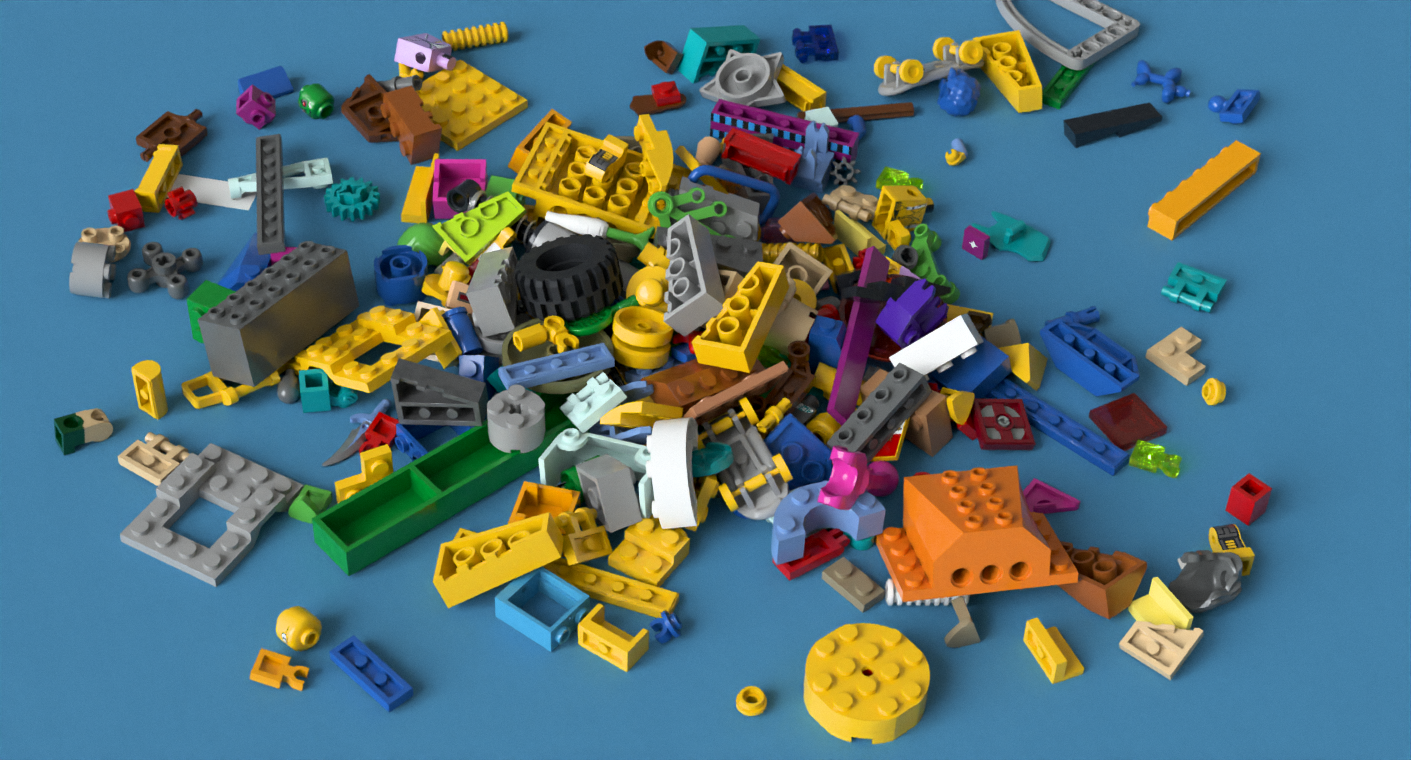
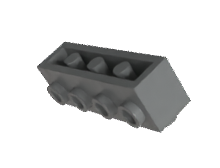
M899 362L878 387L869 394L868 398L859 408L850 415L849 419L840 429L832 435L831 439L827 442L829 448L832 450L833 446L840 445L846 447L851 452L859 451L865 453L868 464L904 421L908 420L932 393L925 376Z

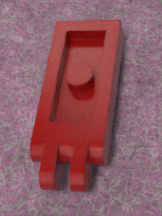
M835 528L831 531L822 529L805 538L804 555L802 558L776 565L774 559L772 562L791 581L841 555L844 552V547L850 543V539L843 535L840 529Z

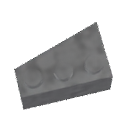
M398 359L391 376V384L399 424L483 425L488 403L486 383L404 359Z

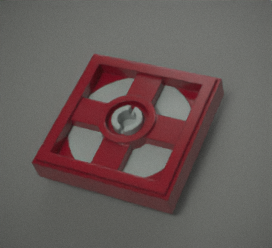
M974 398L970 413L981 450H1033L1036 444L1022 399Z

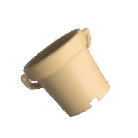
M787 277L789 289L762 346L787 357L790 343L805 341L815 320L809 317V315L816 317L818 314L817 310L793 298L797 289L795 286L796 282L790 277Z

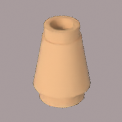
M704 137L698 142L695 159L701 165H712L721 153L720 142L713 137Z

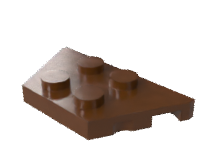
M370 74L365 76L361 87H356L352 92V96L347 98L341 105V113L369 143L399 141L397 137H393L390 130V122L388 118L383 117L381 112V104H383L386 91Z

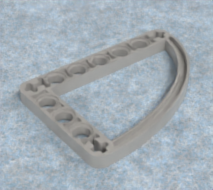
M996 0L1001 15L1014 31L1020 30L1022 38L1053 60L1073 70H1082L1129 42L1138 35L1140 23L1136 19L1097 0H1050L1105 28L1068 50L1032 26L1017 11L1011 0Z

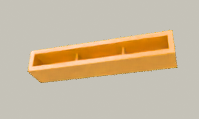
M1237 140L1228 147H1224L1216 157L1210 158L1206 165L1196 169L1187 180H1182L1177 188L1167 192L1158 203L1152 204L1148 211L1149 221L1147 227L1173 241L1254 175L1257 171L1261 153Z

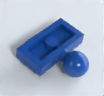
M1237 89L1229 100L1220 95L1213 96L1208 102V108L1212 112L1219 113L1221 122H1230L1232 124L1244 123L1261 99L1260 90Z

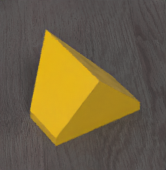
M1029 343L998 348L1009 356L1012 372L1037 391L1041 385L1048 358Z

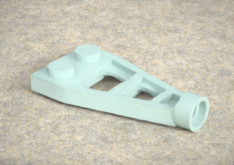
M328 157L283 166L284 189L308 187L321 189L327 187L328 184H333ZM256 173L228 179L231 199L242 197L241 195L244 192L256 191ZM300 173H305V176L303 177L284 178Z

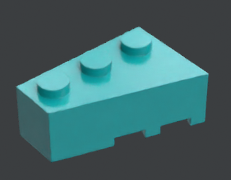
M745 25L690 28L682 52L683 56L677 70L691 83L695 84L699 82V78L709 74L711 77L716 75L720 66L726 61L730 49L742 54H756L760 38Z

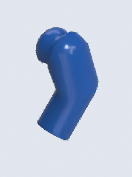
M859 115L850 117L847 121V124H851L849 129L859 133L860 141L867 133L865 121Z

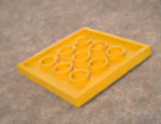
M461 59L456 61L455 67L451 71L443 69L424 80L422 88L416 91L424 102L423 110L432 113L433 118L430 119L434 125L439 124L442 127L441 141L457 151L528 108L527 99Z

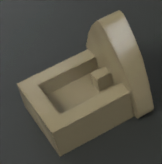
M1009 319L1005 323L988 327L982 331L983 338L997 348L1021 344L1020 333L1014 319Z
M963 597L951 600L960 623L953 627L945 636L944 640L947 647H964L979 643L980 638Z

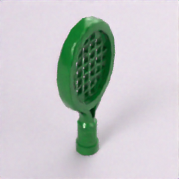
M632 295L616 305L605 306L602 311L594 312L588 317L575 318L573 321L564 320V326L571 335L576 337L588 336L605 329L612 322L618 310L629 306H639V303L636 300V296Z

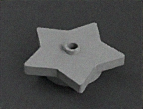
M730 49L726 61L718 69L716 77L699 89L700 94L703 98L714 102L722 99L755 108L785 103L784 94L776 81L784 62L783 54L778 52L760 56L754 53L742 54Z

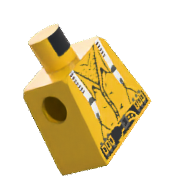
M882 186L872 226L884 240H887L890 221L898 219L909 232H912L921 224L925 213L933 212V200L926 198L915 186Z

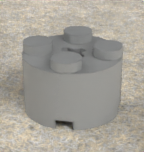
M88 242L75 243L71 259L73 272H70V293L110 299L112 283H109V280H115L116 264H112V261L115 260L116 246Z
M512 385L508 390L496 394L488 401L489 439L497 449L507 453H511V450H521V453H526L536 449L543 442L545 434V403L537 394L525 390L521 385Z

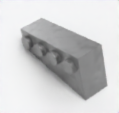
M657 226L653 245L657 248L662 246L667 250L668 228ZM710 234L719 270L735 271L745 278L758 261L763 262L762 242Z

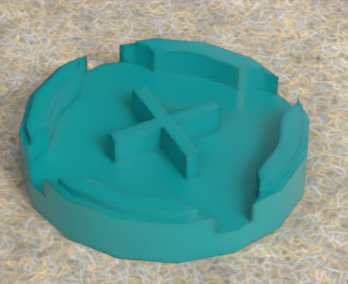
M709 442L706 444V448L692 451V476H709L728 468L734 461L731 447L722 442Z

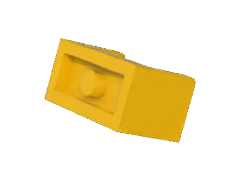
M598 603L578 624V644L628 672L648 651L649 631L643 628L635 637L605 621V606Z

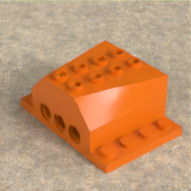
M1017 465L987 469L976 467L968 471L956 472L948 470L939 474L904 477L903 528L888 527L881 534L875 535V543L902 602L1078 583V571L1043 513L1030 512L1021 488Z

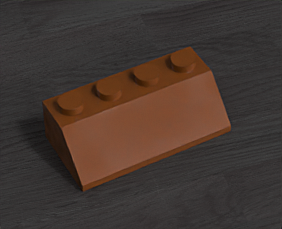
M696 358L644 377L641 381H647L648 385H653L654 392L650 397L654 403L683 408V417L692 406L696 405L703 398L710 395L712 397L742 382L753 373L758 374L766 369L758 358L750 373L700 364Z

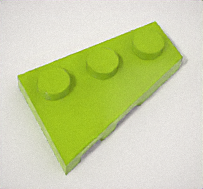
M507 191L479 204L477 208L466 213L461 212L455 215L453 219L442 224L439 222L432 227L461 259L469 265L498 237L504 228L513 226L527 211Z

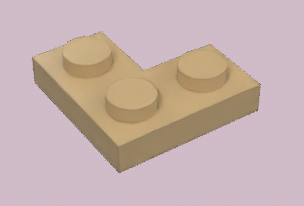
M1183 327L1169 334L1146 352V359L1186 386L1201 377L1206 368L1205 365L1190 356L1200 348L1202 340Z

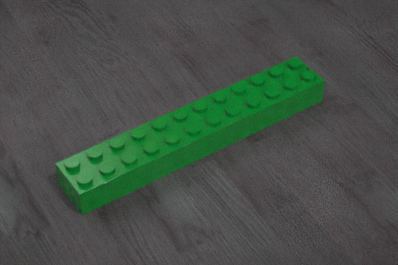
M535 392L545 403L544 440L536 449L526 453H521V450H511V453H507L497 449L490 442L487 419L483 422L482 426H475L313 517L312 524L315 543L348 576H351L539 466L540 456L564 430L569 428L579 430L560 410V407L567 402L566 398L572 393L548 394Z

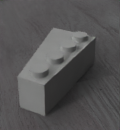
M689 214L668 228L666 257L670 260V265L666 269L665 279L669 281V289L665 292L664 302L668 304V311L664 313L663 322L684 337L719 314L723 309L722 304L725 302L709 229Z
M513 247L483 253L466 292L473 310L474 325L476 328L480 327L483 337L512 331L516 326L519 290L514 272L518 260Z

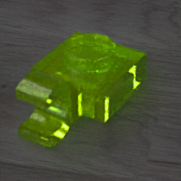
M1138 439L1130 456L1129 466L1156 473L1158 468H1160L1168 477L1177 478L1180 472L1178 467L1182 458L1178 455L1166 454L1165 447Z

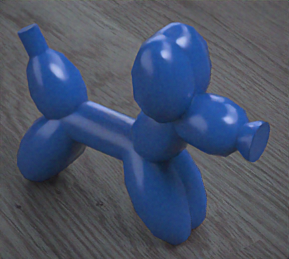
M1138 61L1136 69L1138 76L1131 83L1133 87L1145 85L1148 82L1163 85L1164 89L1161 94L1163 103H1170L1174 99V95L1177 97H1184L1185 95L1189 97L1191 89L1187 90L1182 85H1175L1181 78L1182 70L1180 68L1170 69L1164 76L1151 73L1150 65L1146 61Z

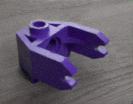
M925 278L915 281L896 302L890 297L885 308L875 321L881 330L902 349L930 334L947 317L949 306L944 303L937 308L941 299L939 297L934 298L936 288L933 285L924 290L928 284Z

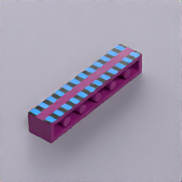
M719 99L711 112L710 136L723 140L732 127L748 134H773V144L795 152L800 146L805 149L806 128L812 121ZM816 123V127L820 129L822 124ZM827 125L829 129L828 151L834 152L833 162L839 164L842 162V158L846 157L847 163L850 164L857 157L859 133Z

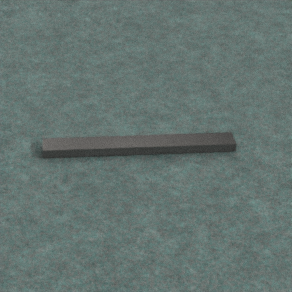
M274 134L256 138L257 249L259 255L286 251L283 145L281 134Z

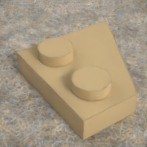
M1136 621L1119 643V648L1171 680L1202 639L1204 631L1200 628L1186 630L1177 629L1175 625H1154L1151 622Z

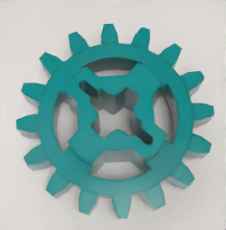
M350 177L349 180L341 178L339 184L333 182L331 184L332 188H326V194L324 195L326 211L332 212V217L334 218L340 215L341 221H344L347 217L352 222L355 221V218L364 220L365 214L372 216L373 210L379 209L380 192H378V187L373 186L372 181L364 183V178L362 177L358 181H355L353 177Z

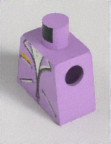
M428 33L398 38L394 60L398 63L425 72L443 69L451 71L456 64L455 57L451 56V45Z

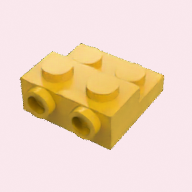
M651 515L649 518H642V521L630 525L625 530V539L608 556V565L640 582L660 587L689 554L690 538L681 528L662 529L659 518H654Z

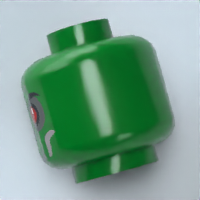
M308 84L299 92L298 105L310 118L325 119L334 110V97L321 84Z

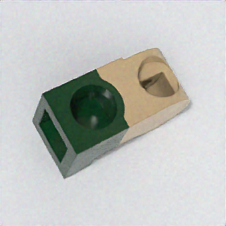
M98 408L54 418L55 441L64 456L74 453L75 446L91 441H104L113 432V426L106 414Z

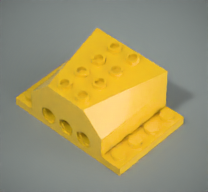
M546 121L512 185V192L536 200L532 220L536 221V226L545 220L547 211L559 214L591 218L599 217L601 220L606 221L610 228L633 234H639L651 227H655V232L651 239H654L657 226H661L659 218L653 216L648 210V200L651 194L649 193L647 180L645 177H642L640 172V163L644 160L642 153L628 149L625 164L602 184L596 179L585 175L584 169L591 155L600 149L604 141ZM673 164L668 189H679L682 176L688 178L691 170ZM665 202L661 205L656 203L657 209H663L665 206Z

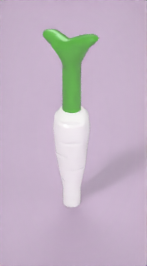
M547 211L545 221L558 224L578 234H591L593 237L597 235L604 239L608 237L635 245L641 251L655 232V227H651L642 233L633 234L610 228L607 222L601 219L559 214Z

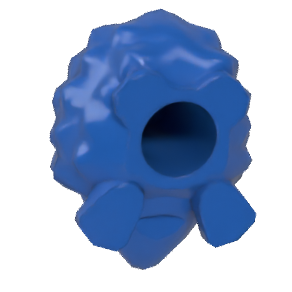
M952 67L950 68L947 80L942 78L939 83L940 94L937 105H940V109L945 110L954 117L966 116L973 112L977 106L981 85L976 78L970 77L964 69L959 68L956 70V68Z

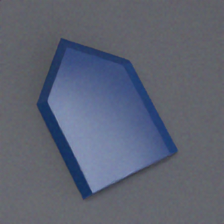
M789 413L764 439L772 456L780 453L793 477L792 480L787 482L789 489L793 490L809 484L829 481L832 474V460H829L832 450Z

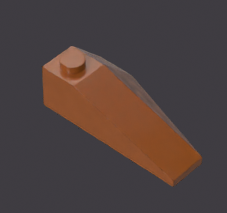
M815 192L801 200L778 221L781 225L779 227L781 233L787 239L792 238L796 242L832 244L838 239V234L835 232L836 227L831 223L834 221L831 210L822 203V200Z
M1060 541L1078 571V583L1058 585L1086 609L1109 620L1131 605L1147 569V562L1125 552L1115 551L1113 555L1100 553L1097 547L1090 546L1088 550L1073 548L1072 543Z

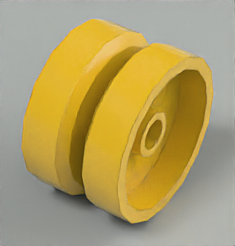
M629 306L618 310L614 316L612 327L614 333L611 337L614 359L625 366L637 369H654L665 365L669 358L671 348L669 342L672 339L674 329L663 322L664 312L645 306Z

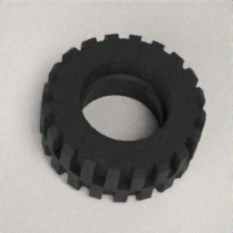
M575 234L565 238L562 236L553 241L543 242L541 246L533 247L529 253H525L521 257L514 272L524 310L535 319L539 318L541 321L552 315L559 316L563 320L573 321L575 318H585L594 312L598 313L605 306H610L619 297L624 284L615 247L607 239L597 235L593 237L591 234H584L583 236Z

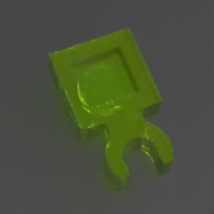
M885 166L876 180V188L882 190V186H915L918 190H922L923 180L920 178H908L907 172Z

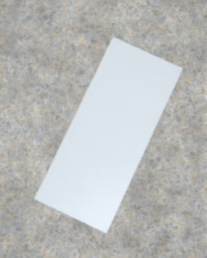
M178 174L170 190L172 191L182 186L184 191L189 189L194 193L198 203L249 210L257 195L256 191L244 192L241 195L242 197L231 199L228 181Z

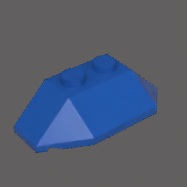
M1058 318L1040 329V335L1055 367L1094 396L1122 392L1139 380L1140 374L1136 357L1096 328L1079 323H1069L1065 319Z

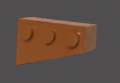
M412 85L384 93L383 104H381L382 115L384 118H388L391 133L394 138H398L400 151L404 157L407 156L411 165L433 159L434 153H439L442 127L439 124L434 125L430 120L433 118L432 113L423 110L424 102Z

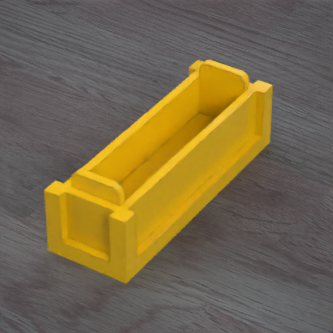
M783 64L776 81L786 101L802 111L824 108L827 92Z
M159 144L158 150L154 151V158L139 187L134 191L142 207V212H160L168 196L167 193L170 192L183 166L178 145Z

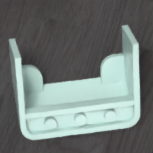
M569 428L561 432L540 456L541 484L555 487L561 481L560 474L563 470L573 465L581 464L596 455H610L633 470L635 479L640 481L638 485L641 517L649 518L652 515V501H655L652 478H648L646 472V461L651 460V453L648 452L647 446L588 432L582 433L575 428Z

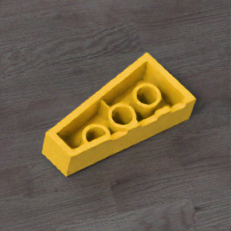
M759 261L754 265L737 286L738 291L731 298L728 297L722 304V311L716 318L712 317L706 324L707 329L701 336L697 335L692 341L698 363L741 372H751L789 289L785 269L782 265Z

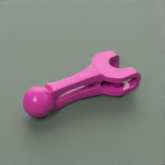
M835 445L829 459L833 461L832 474L826 486L821 488L817 502L841 510H850L858 496L866 491L877 497H884L894 492L899 482L898 472L891 463L882 460L874 461L867 466L865 453L859 451L851 452L846 447Z

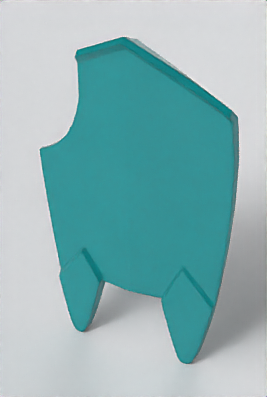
M992 211L991 215L998 222L995 225L987 228L972 223L974 228L990 236L989 243L999 251L1017 253L1028 261H1044L1051 241L1041 232L1026 225L1023 220L1018 221L1002 213Z

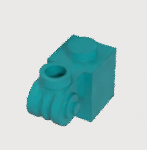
M323 369L299 371L303 413L330 411L331 406L347 408L358 400L357 390L330 382L328 375Z

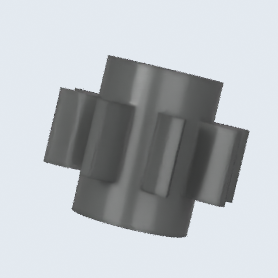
M843 157L841 163L833 162L836 168L835 171H831L829 174L837 177L834 182L835 185H838L840 182H844V185L848 186V183L852 181L856 184L858 183L855 176L860 174L861 170L854 169L857 163L855 160L849 164L846 157ZM845 166L851 171L850 174H847L846 179L839 174V172L844 170Z

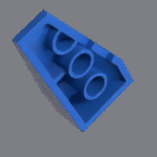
M257 233L252 235L217 283L218 285L238 291L246 282L253 280L264 269L272 266L270 254L259 255Z

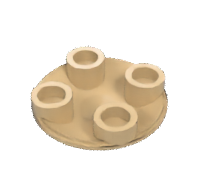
M120 226L98 229L85 228L82 230L81 238L78 241L80 243L88 242L116 246L115 260L112 263L124 258L131 248L130 239L124 234V229Z

